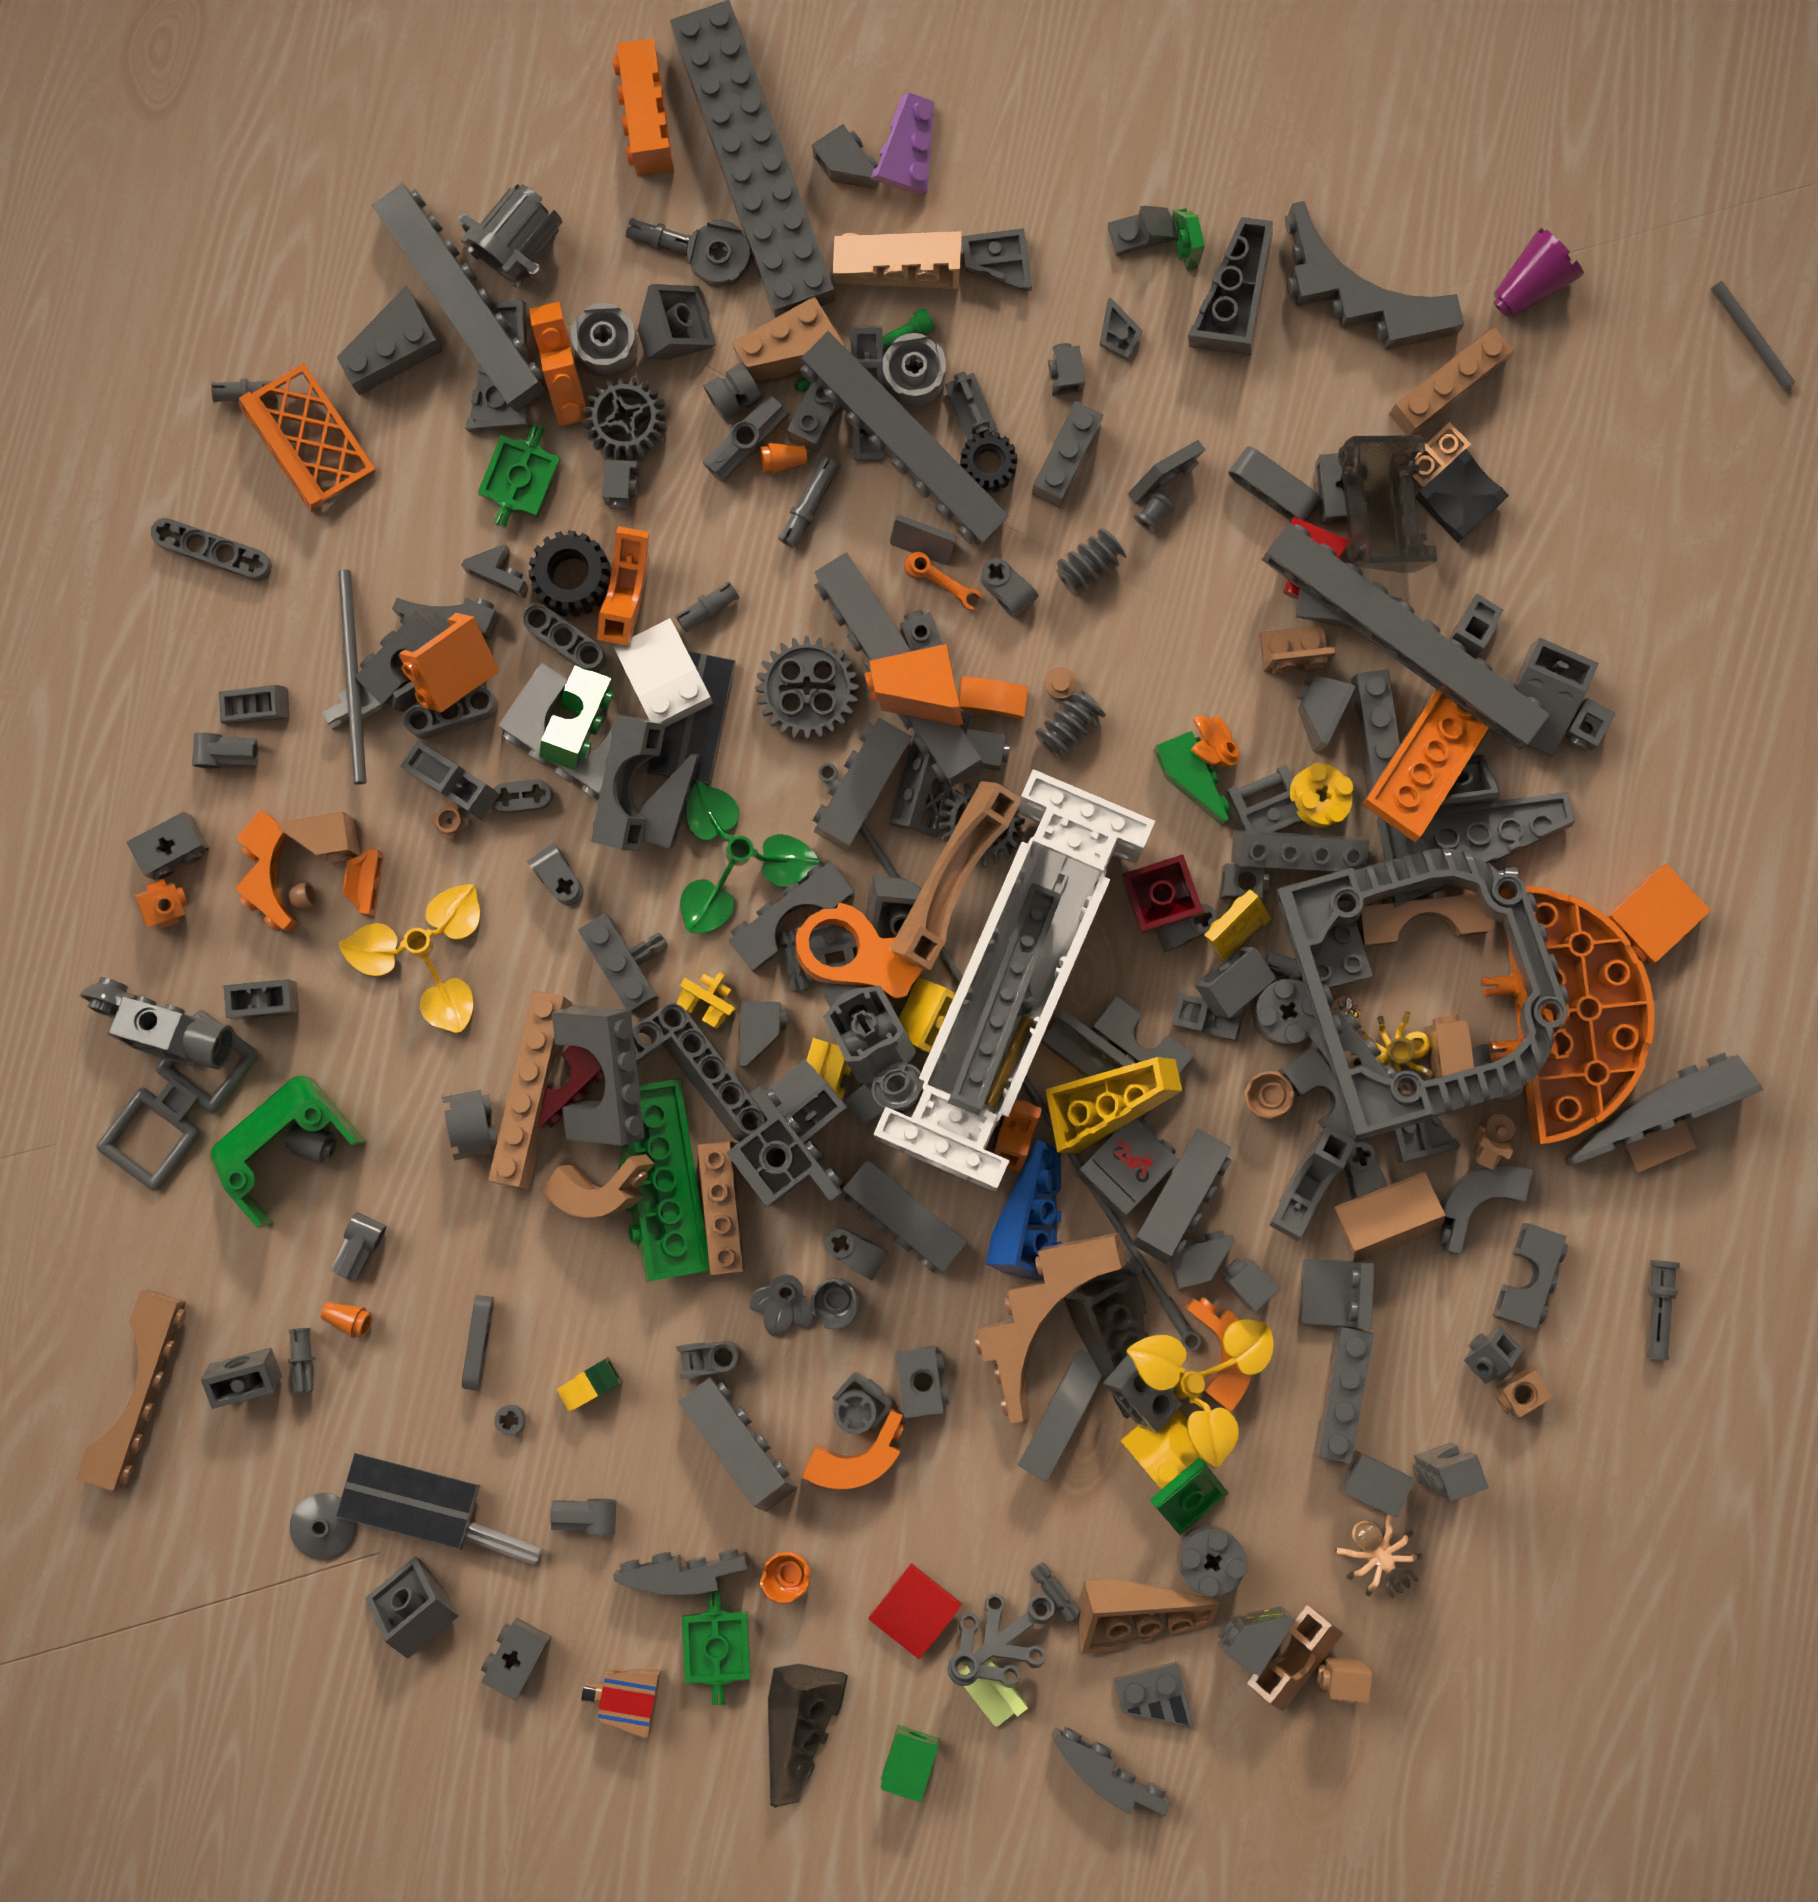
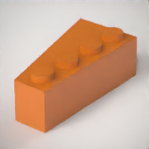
M654 38L616 43L618 55L612 56L615 75H621L622 85L617 86L620 106L625 105L626 116H621L624 135H629L630 146H626L629 166L635 165L637 176L674 171Z

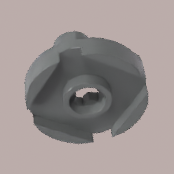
M724 220L710 221L706 226L695 230L688 241L687 257L692 272L708 284L726 285L737 283L750 263L749 243L738 226ZM718 246H723L724 252L727 253L726 257L715 260L714 255L710 254L711 250H717Z

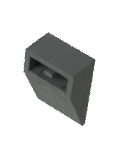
M1540 637L1531 644L1515 684L1518 686L1517 691L1527 698L1530 696L1540 701L1544 705L1543 710L1550 714L1528 746L1554 756L1589 688L1599 663Z

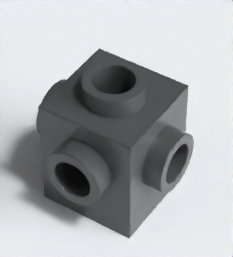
M1500 1326L1487 1336L1481 1333L1475 1337L1468 1345L1471 1350L1464 1361L1487 1384L1496 1377L1499 1380L1507 1377L1513 1371V1365L1523 1352V1349Z

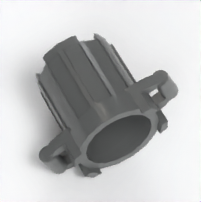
M516 184L514 188H509L480 224L466 213L458 217V223L465 231L461 242L464 244L468 242L470 245L467 251L475 259L481 258L500 275L514 282V287L517 289L527 278L533 280L537 285L545 283V274L540 266L533 262L559 232L558 228L563 223L555 210L548 215V210L540 203L543 198L524 184H521V186Z

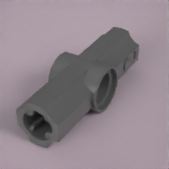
M768 395L743 421L734 425L731 434L703 461L704 466L723 483L749 456H753L758 452L760 445L789 416V413L775 398ZM743 433H750L754 436V440L750 444L744 445L737 441Z

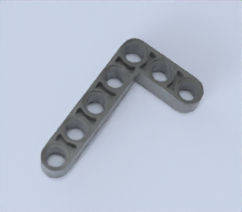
M676 1003L667 1004L633 1027L636 1064L662 1046H665L735 1140L741 1142L765 1124L763 1112L681 1005ZM664 1016L672 1017L676 1022V1027L668 1026L664 1021ZM644 1033L648 1035L651 1039V1044L646 1045L642 1043L638 1034ZM683 1042H690L694 1045L696 1053L686 1051ZM702 1067L710 1068L715 1074V1079L707 1078L702 1071ZM722 1093L730 1094L734 1100V1105L724 1102ZM741 1119H748L753 1125V1131L745 1129Z

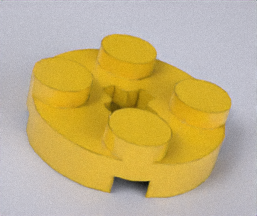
M1314 763L1296 774L1290 786L1291 802L1295 801L1299 809L1296 813L1308 825L1316 828L1335 825L1341 822L1350 812L1353 783L1350 778L1343 776L1333 766ZM1316 790H1322L1326 795V800L1323 802L1319 801L1320 795L1316 793Z

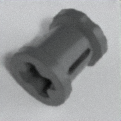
M1153 491L1150 494L1151 499L1142 511H1137L1133 516L1138 524L1154 534L1159 530L1158 525L1167 513H1172L1175 510L1173 503L1157 491Z

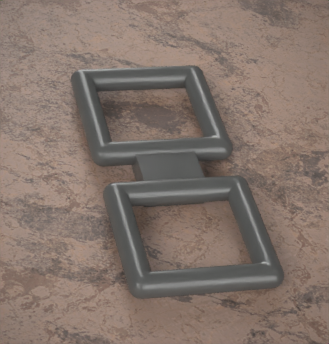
M203 1010L196 1012L194 1015L218 1022ZM235 1034L233 1049L243 1057L212 1097L172 1068L175 1063L174 1061L161 1058L156 1065V1072L169 1081L158 1097L145 1088L138 1089L96 1145L97 1150L152 1191L158 1190L200 1135L199 1128L188 1121L186 1116L196 1103L211 1113L217 1112L259 1056L258 1051ZM143 1104L184 1133L153 1175L113 1146V1143Z

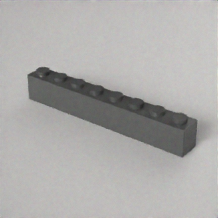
M401 183L372 205L506 403L516 412L520 411L547 391L541 382L545 378L544 374L535 362L528 363L524 357L528 353L527 349L518 337L511 338L507 332L511 326L500 312L497 314L493 312L490 306L494 301L483 287L478 290L473 282L477 277L466 262L461 265L456 258L460 254L459 250L450 238L443 239L439 233L443 230V227L432 213L429 216L426 214L423 207L427 204L416 189L410 191Z
M829 331L798 361L802 366L799 369L802 375L811 383L816 381L824 389L822 392L823 396L833 406L836 407L839 404L847 412L845 417L848 422L858 430L862 428L870 436L868 438L869 443L880 453L884 450L893 459L890 462L891 465L901 475L904 476L907 473L915 481L913 484L915 490L924 498L929 496L937 504L935 507L936 511L945 520L950 521L952 519L960 527L958 533L968 543L972 544L974 542L976 545L983 543L1009 516Z
M847 552L814 572L818 581L814 585L815 589L823 601L829 598L834 606L830 610L840 627L845 624L851 632L847 638L856 652L862 650L867 657L864 664L869 672H871L870 660L912 652ZM897 714L906 730L912 727L918 737L914 739V742L922 755L925 756L929 753L935 762L931 765V768L940 782L946 779L949 786L953 787L983 768L981 757L960 725L956 726Z

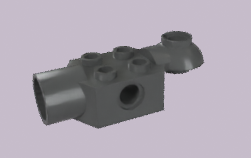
M100 977L98 983L90 985L79 995L81 998L89 1001L87 1007L91 1010L114 1017L108 1035L134 1050L191 1067L194 1064H199L216 1070L221 1069L227 1063L233 1051L235 1033L231 1026L202 1017L184 1014L185 1010L174 1005L166 1004L165 1008L156 1006L154 1000L127 993L128 986L113 979Z
M828 983L824 989V997L830 1009L823 1018L858 1083H873L871 1089L872 1097L880 1107H887L899 1112L911 1110L917 1104L922 1094L924 1081L919 1079L921 1072L917 1067L908 1064L915 1055L916 1050L881 986L870 987Z

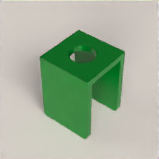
M898 1725L881 1776V1789L916 1802H921L938 1751V1738Z

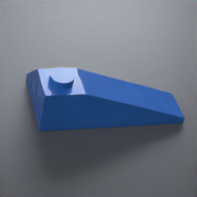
M1035 1140L992 1232L986 1265L1006 1274L1037 1281L1044 1280L1043 1276H1039L1036 1268L1035 1259L1039 1256L1038 1251L1044 1247L1062 1244V1241H1057V1222H1061V1211H1056V1193L1061 1190V1153L1057 1152V1148L1041 1140Z

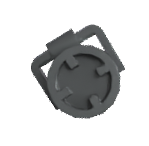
M854 1372L832 1397L833 1400H837L834 1409L836 1423L843 1431L850 1434H860L868 1429L872 1432L890 1411L893 1405L892 1400L883 1393L884 1390L870 1378L867 1380L862 1374ZM853 1380L861 1385L863 1389L845 1391ZM874 1399L886 1406L877 1418Z

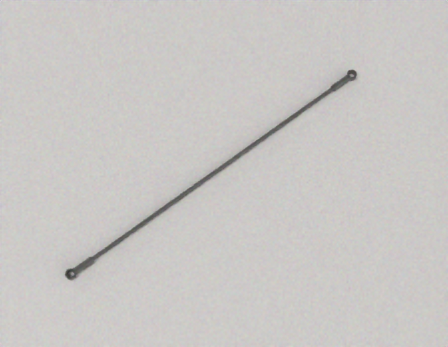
M824 763L819 767L818 775L831 789L838 777V771L833 764ZM827 767L834 770V775L829 779L822 776V771ZM863 822L859 830L890 877L900 878ZM943 946L939 955L960 985L963 976ZM1025 1076L1022 1083L1035 1105L1042 1108L1041 1114L1053 1131L1048 1108L1028 1077ZM1067 1153L1076 1169H1078L1083 1164L1078 1155ZM1090 1189L1117 1233H1120L1122 1241L1135 1261L1143 1266L1142 1272L1160 1298L1162 1308L1182 1337V1345L1188 1351L1199 1349L1202 1342L1200 1335L1192 1331L1171 1296H1167L1138 1249L1132 1245L1133 1241L1115 1213ZM1189 1335H1194L1198 1339L1194 1347H1189L1185 1343Z

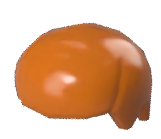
M793 1551L779 1552L764 1564L760 1580V1586L766 1597L777 1604L792 1603L800 1599L810 1586L811 1568L809 1563L803 1556Z

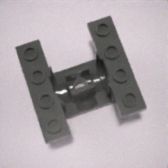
M759 1085L749 1094L769 1121L726 1152V1154L766 1207L774 1205L809 1177L813 1178L829 1201L842 1194L843 1191L840 1186L844 1184L843 1180L833 1168L826 1170L821 1163L825 1156L814 1142L803 1143L797 1135L802 1129L791 1114L784 1117L777 1108L782 1102L771 1088L763 1089ZM778 1149H782L786 1155L785 1163L780 1167H777L772 1161L773 1153Z

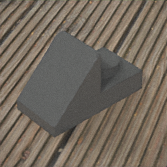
M1140 206L1139 214L1108 223V230L1116 256L1176 240L1177 238L1169 210L1164 207Z
M501 545L464 559L461 564L466 573L521 598H524L528 589V585L522 579L523 574L509 567H506L504 571L502 570L510 554V549L507 545Z

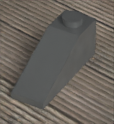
M691 754L642 806L639 812L647 819L643 841L669 849L674 847L701 755Z

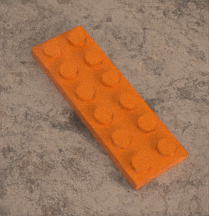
M1436 689L1362 805L1416 842L1422 836L1485 735L1488 727Z

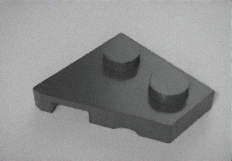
M1024 228L962 236L961 241L966 271L1024 291H1032Z
M1197 440L1154 464L1130 490L1128 495L1134 503H1137L1160 486L1164 487L1172 482L1179 473L1187 474L1199 464L1197 458L1205 451V448Z

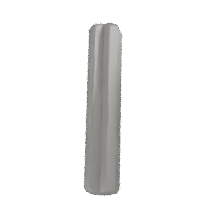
M469 1523L465 1537L466 1541L531 1565L538 1563L542 1553L540 1547L476 1523Z

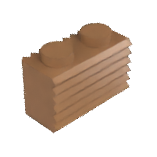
M1326 1656L1322 1664L1317 1667L1315 1674L1316 1684L1320 1685L1321 1690L1325 1691L1332 1701L1337 1698L1339 1702L1343 1699L1345 1702L1350 1700L1352 1703L1357 1701L1359 1704L1364 1702L1367 1705L1370 1702L1372 1671L1362 1660Z

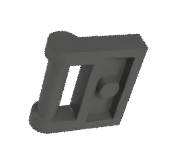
M1286 765L1277 768L1276 773L1240 788L1234 786L1227 789L1229 800L1237 813L1244 831L1276 832L1302 821L1296 813L1299 809L1295 801L1291 802L1290 786L1293 777ZM1280 784L1284 786L1286 792L1248 808L1244 803V799Z

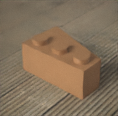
M815 296L732 342L737 360L746 367L755 383L791 376L792 372L800 371L799 369L802 366L798 361L827 331L845 347Z

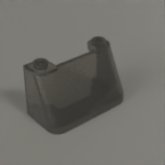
M1424 435L1352 436L1345 441L1343 447H1340L1338 462L1342 466L1350 541L1348 557L1356 567L1396 573H1416L1437 562L1436 547L1426 546L1423 542L1427 540V535L1419 534L1413 484V475L1420 471L1419 465H1414L1417 453L1425 451Z

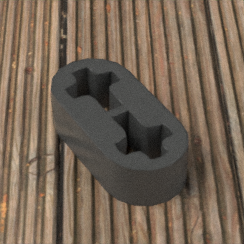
M537 779L501 783L493 788L500 794L499 797L503 796L504 790H507L510 795H519V799L509 800V806L506 807L501 801H498V798L496 799L493 806L502 813L541 810L549 806L553 798L552 790L548 784ZM537 786H539L541 791L546 792V796H542L539 803H536L534 798H524V794L534 793Z

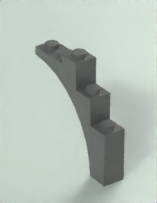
M1305 201L1292 203L1288 215L1285 216L1287 233L1289 235L1293 234L1295 245L1292 246L1294 262L1296 265H1300L1294 266L1290 278L1287 279L1290 296L1296 299L1297 306L1334 298L1331 301L1332 313L1335 319H1339L1341 328L1378 320L1375 323L1376 335L1379 341L1383 340L1385 350L1451 336L1460 332L1464 326V320L1457 294L1436 297L1405 295L1383 289L1359 277L1343 265L1324 244L1312 224Z

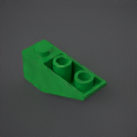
M1190 731L1157 744L1154 752L1166 780L1220 825L1225 824L1229 820L1227 814L1231 813L1225 796L1219 797L1215 787L1218 784L1217 775L1212 766L1207 767L1206 763L1192 751V747L1201 741V738H1195L1193 732Z

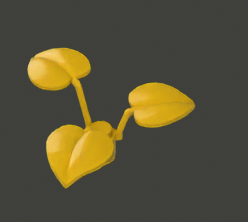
M472 884L456 886L437 895L429 903L425 915L426 921L437 929H427L425 931L421 928H413L409 930L404 936V941L400 942L398 949H396L398 938L395 932L389 926L380 923L361 927L352 935L339 942V948L346 960L355 969L369 976H383L390 973L395 967L394 955H400L405 949L413 958L423 959L437 987H431L423 993L420 1001L421 1013L432 1026L456 1034L462 1032L471 1020L474 1007L473 995L469 986L460 978H451L444 984L442 983L429 958L434 948L431 937L439 936L444 932L448 938L459 940L470 936L477 929L480 922V907L476 887Z
M1243 1319L1232 1323L1224 1332L1223 1337L1224 1350L1232 1358L1199 1373L1196 1371L1186 1372L1181 1367L1186 1360V1349L1179 1340L1172 1336L1155 1335L1136 1342L1126 1350L1134 1362L1140 1377L1148 1386L1159 1391L1174 1387L1176 1390L1174 1395L1177 1398H1189L1191 1404H1196L1203 1408L1204 1411H1196L1189 1416L1187 1431L1196 1452L1213 1468L1220 1467L1232 1452L1238 1440L1239 1429L1236 1419L1228 1410L1224 1408L1210 1410V1406L1207 1403L1198 1399V1396L1202 1394L1205 1388L1204 1378L1235 1363L1239 1371L1244 1375L1257 1374L1265 1369L1271 1360L1274 1348L1271 1329L1265 1322Z

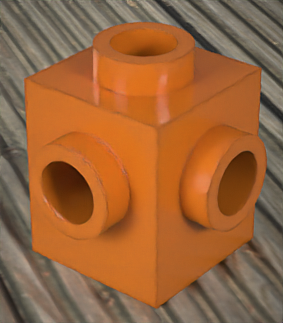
M164 879L145 885L147 891L134 895L144 924L147 927L160 924V927L164 928L180 922L178 917L185 915L183 907L188 905L182 887L176 889L172 882L166 884ZM161 899H167V905L164 908H158V903Z

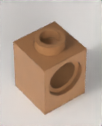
M1530 1367L1496 1386L1500 1394L1496 1398L1506 1414L1511 1412L1513 1416L1518 1418L1553 1398L1537 1370ZM1525 1385L1528 1390V1397L1524 1402L1518 1403L1514 1396L1515 1391L1519 1386Z

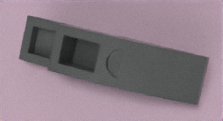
M732 1549L719 1553V1559L706 1562L705 1557H699L686 1561L687 1566L682 1567L680 1555L671 1556V1552H664L653 1555L651 1562L640 1564L639 1559L621 1563L620 1569L615 1571L613 1577L615 1582L650 1593L665 1595L701 1594L719 1589L720 1582L718 1576L747 1570L749 1563L746 1552L738 1554L737 1549Z
M1064 1727L1063 1731L1054 1728L1052 1735L1061 1754L1077 1775L1097 1794L1129 1814L1135 1802L1166 1816L1171 1803L1168 1796L1165 1795V1789L1151 1782H1148L1147 1786L1135 1781L1136 1776L1125 1769L1118 1768L1117 1772L1113 1769L1116 1765L1115 1757L1111 1755L1112 1749L1104 1744L1094 1741L1093 1745L1084 1742L1081 1740L1082 1735L1068 1727Z

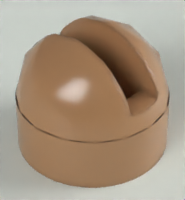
M309 882L294 886L289 892L290 903L300 909L314 907L316 905V896L312 885Z

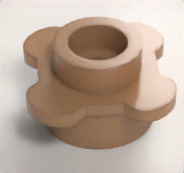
M453 802L447 803L446 808L441 809L438 813H433L431 816V823L438 827L444 840H452L455 833L460 830H466L469 826V820L466 817H462L458 811L459 806ZM449 818L453 820L452 824L447 823Z

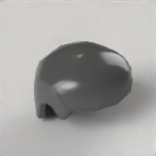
M828 1278L817 1285L811 1297L813 1315L818 1318L826 1329L841 1330L854 1321L860 1310V1298L857 1290L843 1278Z

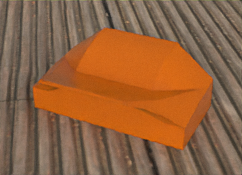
M368 849L362 855L349 859L346 864L342 893L354 904L361 915L375 917L384 853L379 850Z

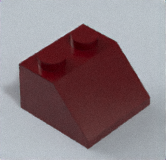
M1183 854L1122 874L1124 888L1142 934L1204 914Z

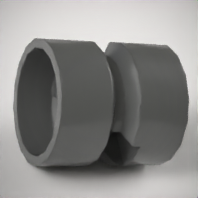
M742 363L726 371V378L716 377L703 385L711 403L724 421L738 414L741 405L749 407L762 399L759 388Z

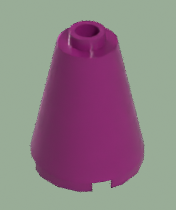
M1540 228L1494 292L1496 300L1493 303L1503 315L1507 316L1510 313L1516 316L1576 281L1584 274V271L1577 260L1573 264L1570 263L1571 258L1568 255L1570 251L1550 231H1544L1543 228Z

